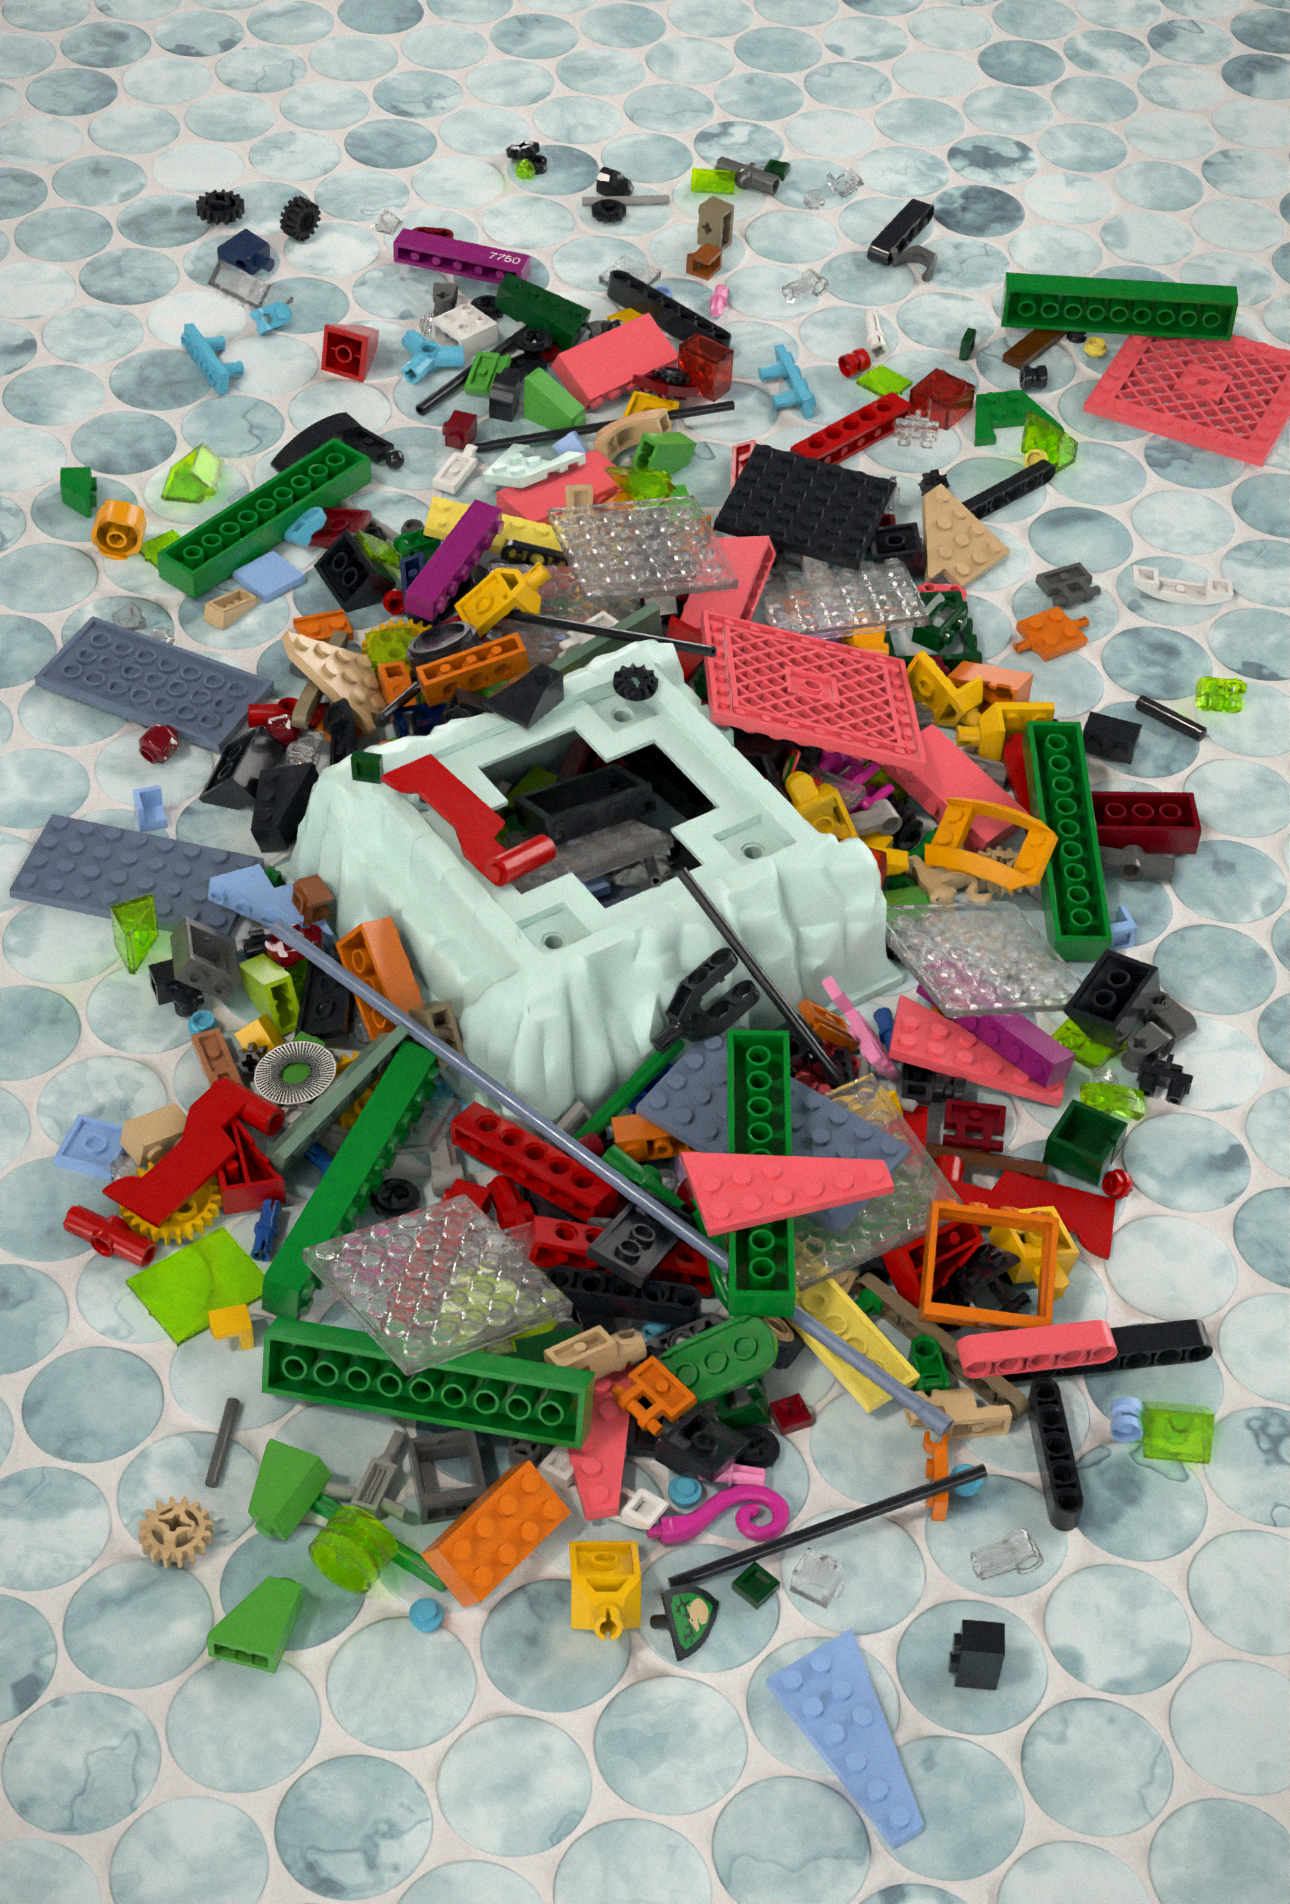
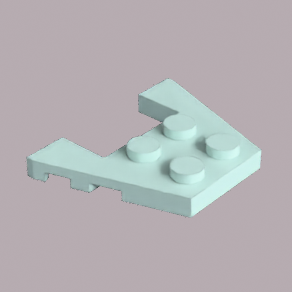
M514 443L483 473L485 483L523 488L547 479V473L549 472L562 473L569 470L568 465L572 463H577L579 466L585 464V453L567 451L554 460L549 461L543 460L539 456L529 457L532 455L530 445Z

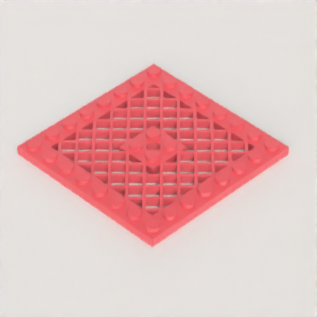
M1233 334L1231 341L1129 335L1087 398L1083 411L1263 467L1290 419V351Z
M707 610L702 611L700 617L702 644L715 646L717 649L714 657L704 656L711 722L722 727L732 726L740 728L747 733L757 732L765 734L775 740L786 739L794 741L801 746L811 745L819 747L829 753L840 752L848 754L854 759L864 758L873 760L883 766L888 764L897 766L908 772L918 771L924 773L927 760L904 659Z

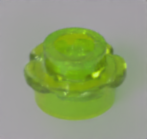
M523 159L515 164V173L520 179H532L535 168L530 161Z

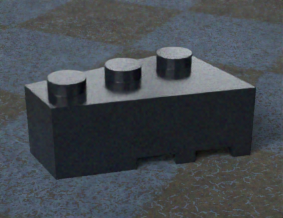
M313 762L260 770L250 831L261 853L285 850L292 843L298 832L301 817L307 809L312 787L318 781L319 774Z

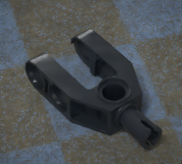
M725 947L717 950L680 982L665 1012L669 1018V1025L650 1040V1043L661 1055L680 1038L696 1042L722 1034L759 1001L761 993L753 981L743 980L732 987L706 1011L700 1006V1002L703 1000L702 996L718 982L722 983L726 980L724 977L737 966L738 958L731 948Z

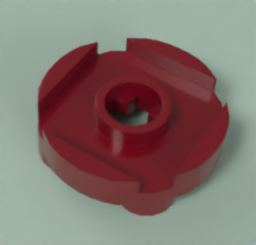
M308 923L309 928H300V924H291L304 938L324 952V937L319 926ZM270 934L271 940L269 942L265 941L268 957L273 961L280 962L282 967H292L299 960L306 959L305 956L294 948L287 946L273 934Z

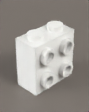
M467 302L432 319V339L442 346H463L464 358L477 353V351L498 343V323Z

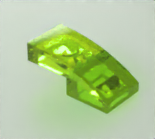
M1082 1083L1080 1086V1102L1108 1115L1115 1112L1137 1121L1145 1115L1143 1091L1108 1083Z

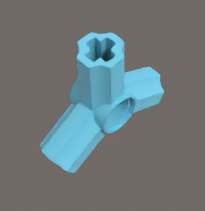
M414 329L407 331L401 340L402 346L413 356L402 368V376L409 383L415 384L427 373L434 372L439 367H464L463 346H438L436 342L427 341Z

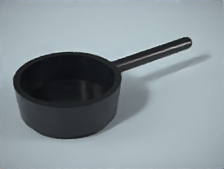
M452 621L434 626L417 635L409 643L406 651L414 683L378 714V721L381 723L388 721L421 692L416 667L482 645L483 642L475 627L465 621Z
M729 726L734 730V747L761 775H767L769 782L789 802L777 770L783 767L790 752L796 749V743L786 739L775 740L768 735L757 732L747 733L740 728Z

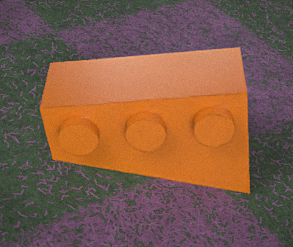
M963 661L947 677L957 689L978 676L983 679V702L978 708L979 712L983 714L995 702H1029L1034 674Z

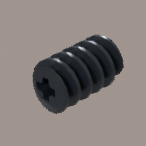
M891 793L886 799L889 800L902 819V826L896 833L890 836L893 837V842L902 851H908L919 842L923 822L920 819H916V816L910 813V810L903 806L900 800H896V796Z

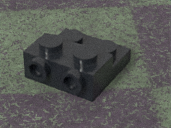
M695 1408L686 1417H680L674 1428L668 1433L664 1432L659 1436L655 1444V1450L657 1451L655 1460L681 1476L691 1470L713 1483L749 1449L751 1440L700 1409Z

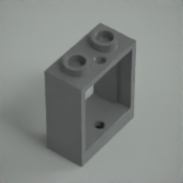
M185 916L170 936L175 980L226 1001L241 982L235 938ZM194 954L215 963V967L194 958Z
M455 1429L448 1433L423 1434L408 1439V1458L421 1525L457 1519L487 1490L474 1430ZM461 1456L468 1457L473 1486L433 1493L425 1492L420 1463Z

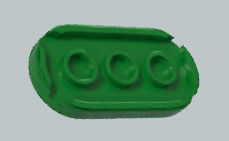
M739 1315L670 1347L659 1360L696 1396L697 1404L692 1407L696 1408L753 1382L769 1372L777 1359L778 1339L774 1330L763 1320L750 1315Z

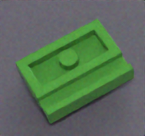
M477 351L464 386L466 394L488 396L491 392L496 373H501L504 367L509 368L512 361L510 354L500 356V353Z

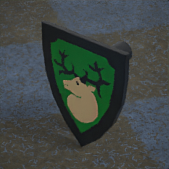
M679 1585L661 1592L665 1614L652 1615L650 1618V1626L653 1629L669 1628L677 1662L691 1656L701 1648L711 1632L719 1606V1601L708 1591L694 1585Z

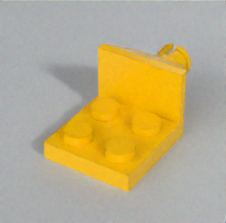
M539 561L524 574L518 569L496 568L459 600L454 607L462 621L473 625L481 637L516 606L523 612L539 614L541 596L537 590L547 580H550L552 576Z
M924 650L918 652L906 669L913 701L936 726L956 727L960 723L965 726H977L978 717L982 715L978 708L983 702V679L978 676L957 689Z
M995 702L978 717L977 726H956V746L977 747L978 756L1000 762L1006 740L1018 733H1022L1023 736L1027 721H1053L1055 712L1054 702Z
M569 1541L571 1628L594 1630L597 1637L602 1640H606V1631H609L610 1640H614L620 1636L622 1629L641 1627V1570L637 1541Z

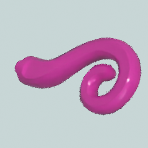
M740 1484L718 1492L689 1514L660 1517L659 1524H654L650 1530L646 1529L647 1538H659L661 1544L682 1543L698 1536L727 1508L739 1503L753 1502L741 1506L735 1516L736 1527L747 1539L766 1542L779 1537L785 1531L790 1519L789 1506L783 1497L768 1487L755 1484ZM755 1503L762 1504L771 1511V1523L765 1526H757L750 1521L751 1518L757 1517L760 1512L758 1504Z

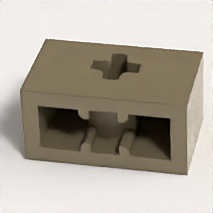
M712 196L700 204L698 209L697 244L703 246L707 243L721 248L723 251L732 244L734 205Z
M434 1000L408 1009L410 1017L466 1058L451 1001ZM417 1041L418 1046L427 1049L425 1046H423L421 1043ZM437 1056L436 1067L441 1069L449 1066V1064Z

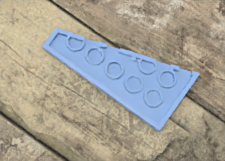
M852 1628L767 1678L766 1686L893 1850L923 1832L924 1823Z

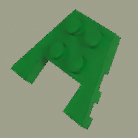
M1022 390L988 392L976 395L975 447L995 445L996 435L993 429L1036 425L1042 439L1061 438L1064 435V428Z

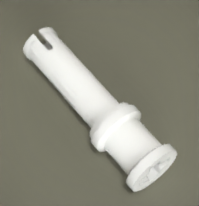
M868 308L864 314L868 332L866 337V344L869 347L868 354L871 359L880 361L889 354V348L886 344L887 339L886 335L881 331L877 309Z

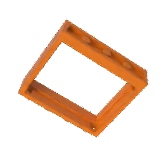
M950 1198L947 1201L939 1199L933 1201L927 1210L918 1320L995 1331L1052 1325L1059 1218L1050 1217V1214H1043V1211H1032L1031 1214L1020 1213L1018 1208L1009 1206L1000 1207V1210L987 1208V1204L980 1202L960 1205L956 1204V1200ZM939 1219L1042 1233L1036 1316L932 1302Z

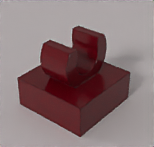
M799 1393L769 1403L770 1415L782 1436L812 1426L813 1418Z

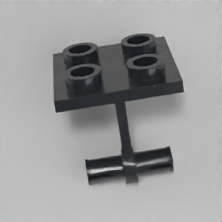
M989 1243L979 1246L962 1267H958L948 1278L949 1282L946 1284L969 1296L974 1295L988 1285L1002 1306L998 1311L1018 1313V1311L1032 1302L1029 1299V1295L1024 1291L1010 1301L998 1277L1021 1260L1018 1255Z

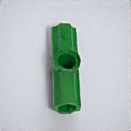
M615 1144L601 1157L603 1161L642 1189L644 1187L674 1206L684 1210L686 1203L662 1184V1176L655 1167L651 1165L640 1166Z

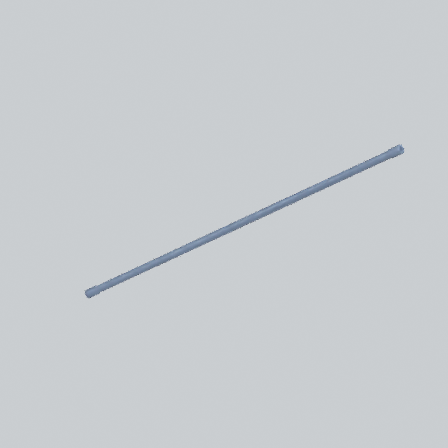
M277 919L270 928L271 934L287 946L297 950L398 1026L401 1023L410 1031L409 1035L728 1273L727 1252L328 956L283 919ZM795 1304L794 1317L786 1318L915 1413L921 1421L941 1436L949 1430L954 1421L932 1403L926 1402Z

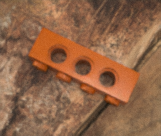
M518 632L416 667L421 691L430 708L449 701L456 687L475 692L512 679L518 673L530 668L526 648Z

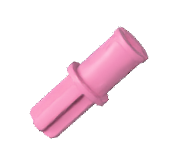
M718 284L715 287L714 294L710 297L709 312L712 318L716 316L721 317L723 309L727 306L729 288L725 286L723 290L724 284Z
M734 1462L714 1482L727 1483L728 1487H732V1484L764 1486L766 1470L760 1467L738 1465ZM698 1475V1480H706Z

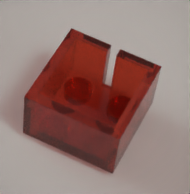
M694 333L679 344L677 368L686 371L687 375L691 376L688 385L699 388L698 395L715 402L731 390L734 350L698 333Z
M935 368L910 389L909 403L912 404L911 414L924 421L928 419L931 399L929 423L947 431L972 410L976 386L944 370Z

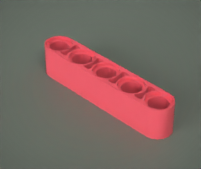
M1104 1320L965 1336L956 1343V1350L963 1374L967 1378H984L1100 1364L1112 1360L1118 1353L1110 1326Z

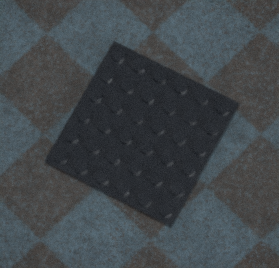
M756 444L714 521L713 530L736 537L769 536L775 548L859 571L894 496L897 482L883 477L879 478L868 475L862 471L846 469L837 464L821 462L815 458L796 455L790 451L778 450L769 445Z

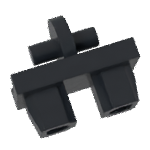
M1168 1053L1166 1061L1155 1058L1153 1065L1141 1062L1136 1080L1139 1081L1138 1094L1154 1097L1156 1086L1168 1089L1165 1100L1168 1103L1180 1105L1185 1094L1189 1095L1193 1075L1182 1073L1184 1066L1172 1063L1174 1054Z

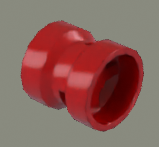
M858 348L852 351L851 354L847 353L840 356L838 366L841 373L845 377L850 378L858 372L868 370L871 366V360L865 349Z

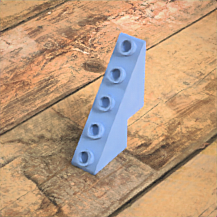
M260 864L210 878L207 897L212 902L231 909L269 928L280 918L289 925L300 924V928H309V925L303 926L304 916L300 915L291 902L294 883L274 888ZM325 919L311 923L321 928L324 937V953L330 954L334 938L332 930Z

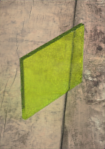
M221 1227L127 1279L126 1285L148 1310L149 1315L158 1322L178 1347L209 1329L208 1311L245 1303L248 1307L262 1299L264 1274L224 1227Z

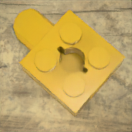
M802 771L793 772L788 776L785 784L792 799L790 804L803 819L822 834L830 833L836 835L838 842L847 838H859L838 789L827 783L816 787L813 778Z
M1054 1206L1019 1209L1020 1213L1031 1214L1032 1211H1043V1214H1050V1217L1059 1218L1053 1299L1058 1300L1064 1295L1070 1283L1067 1277L1080 1252ZM992 1226L988 1235L992 1245L1018 1255L1021 1260L1007 1270L1013 1284L1034 1281L1038 1288L1042 1233Z

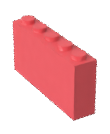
M646 313L558 354L551 368L567 391L585 407L586 411L590 408L592 410L599 408L607 400L614 401L626 391L631 393L639 386L632 384L634 374L653 375L654 368H659V366L676 368L675 364L680 356L651 315Z
M595 449L585 453V464L579 466L577 463H572L568 465L569 470L562 473L549 472L547 473V479L523 488L507 487L497 491L496 507L503 509L502 514L563 529L562 509H566L565 486L593 485L594 511L617 492L623 491L631 494V478Z
M770 537L712 538L709 548L706 549L703 563L698 569L696 580L691 586L688 600L683 606L680 620L700 631V617L703 610L751 621L776 557Z
M933 724L920 731L927 760L924 773L918 771L908 772L900 767L889 764L882 767L889 777L896 781L908 795L913 797L939 823L948 806L945 799L948 797H962L993 802L1029 814ZM976 815L963 845L970 852L977 854V851L980 850L985 853L986 847L995 848L1018 832L1021 827L1000 819Z

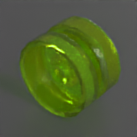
M345 1505L339 1506L327 1521L326 1528L322 1529L308 1546V1553L313 1564L332 1583L346 1591L365 1594L381 1576L380 1571L385 1570L397 1555L398 1545L392 1533L377 1518L360 1508Z

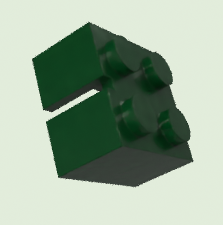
M1072 1099L1047 1138L1042 1161L1098 1187L1110 1164L1113 1163L1123 1147L1128 1123Z

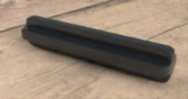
M1141 695L1136 701L1135 708L1196 741H1202L1206 736V727L1144 695Z

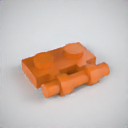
M653 1355L628 1374L629 1382L633 1385L630 1389L626 1390L619 1384L611 1392L618 1400V1406L625 1412L629 1411L637 1419V1424L644 1431L649 1430L655 1437L660 1436L665 1429L658 1422L660 1417L664 1415L673 1423L697 1404L696 1396ZM643 1396L653 1404L647 1410L638 1402Z

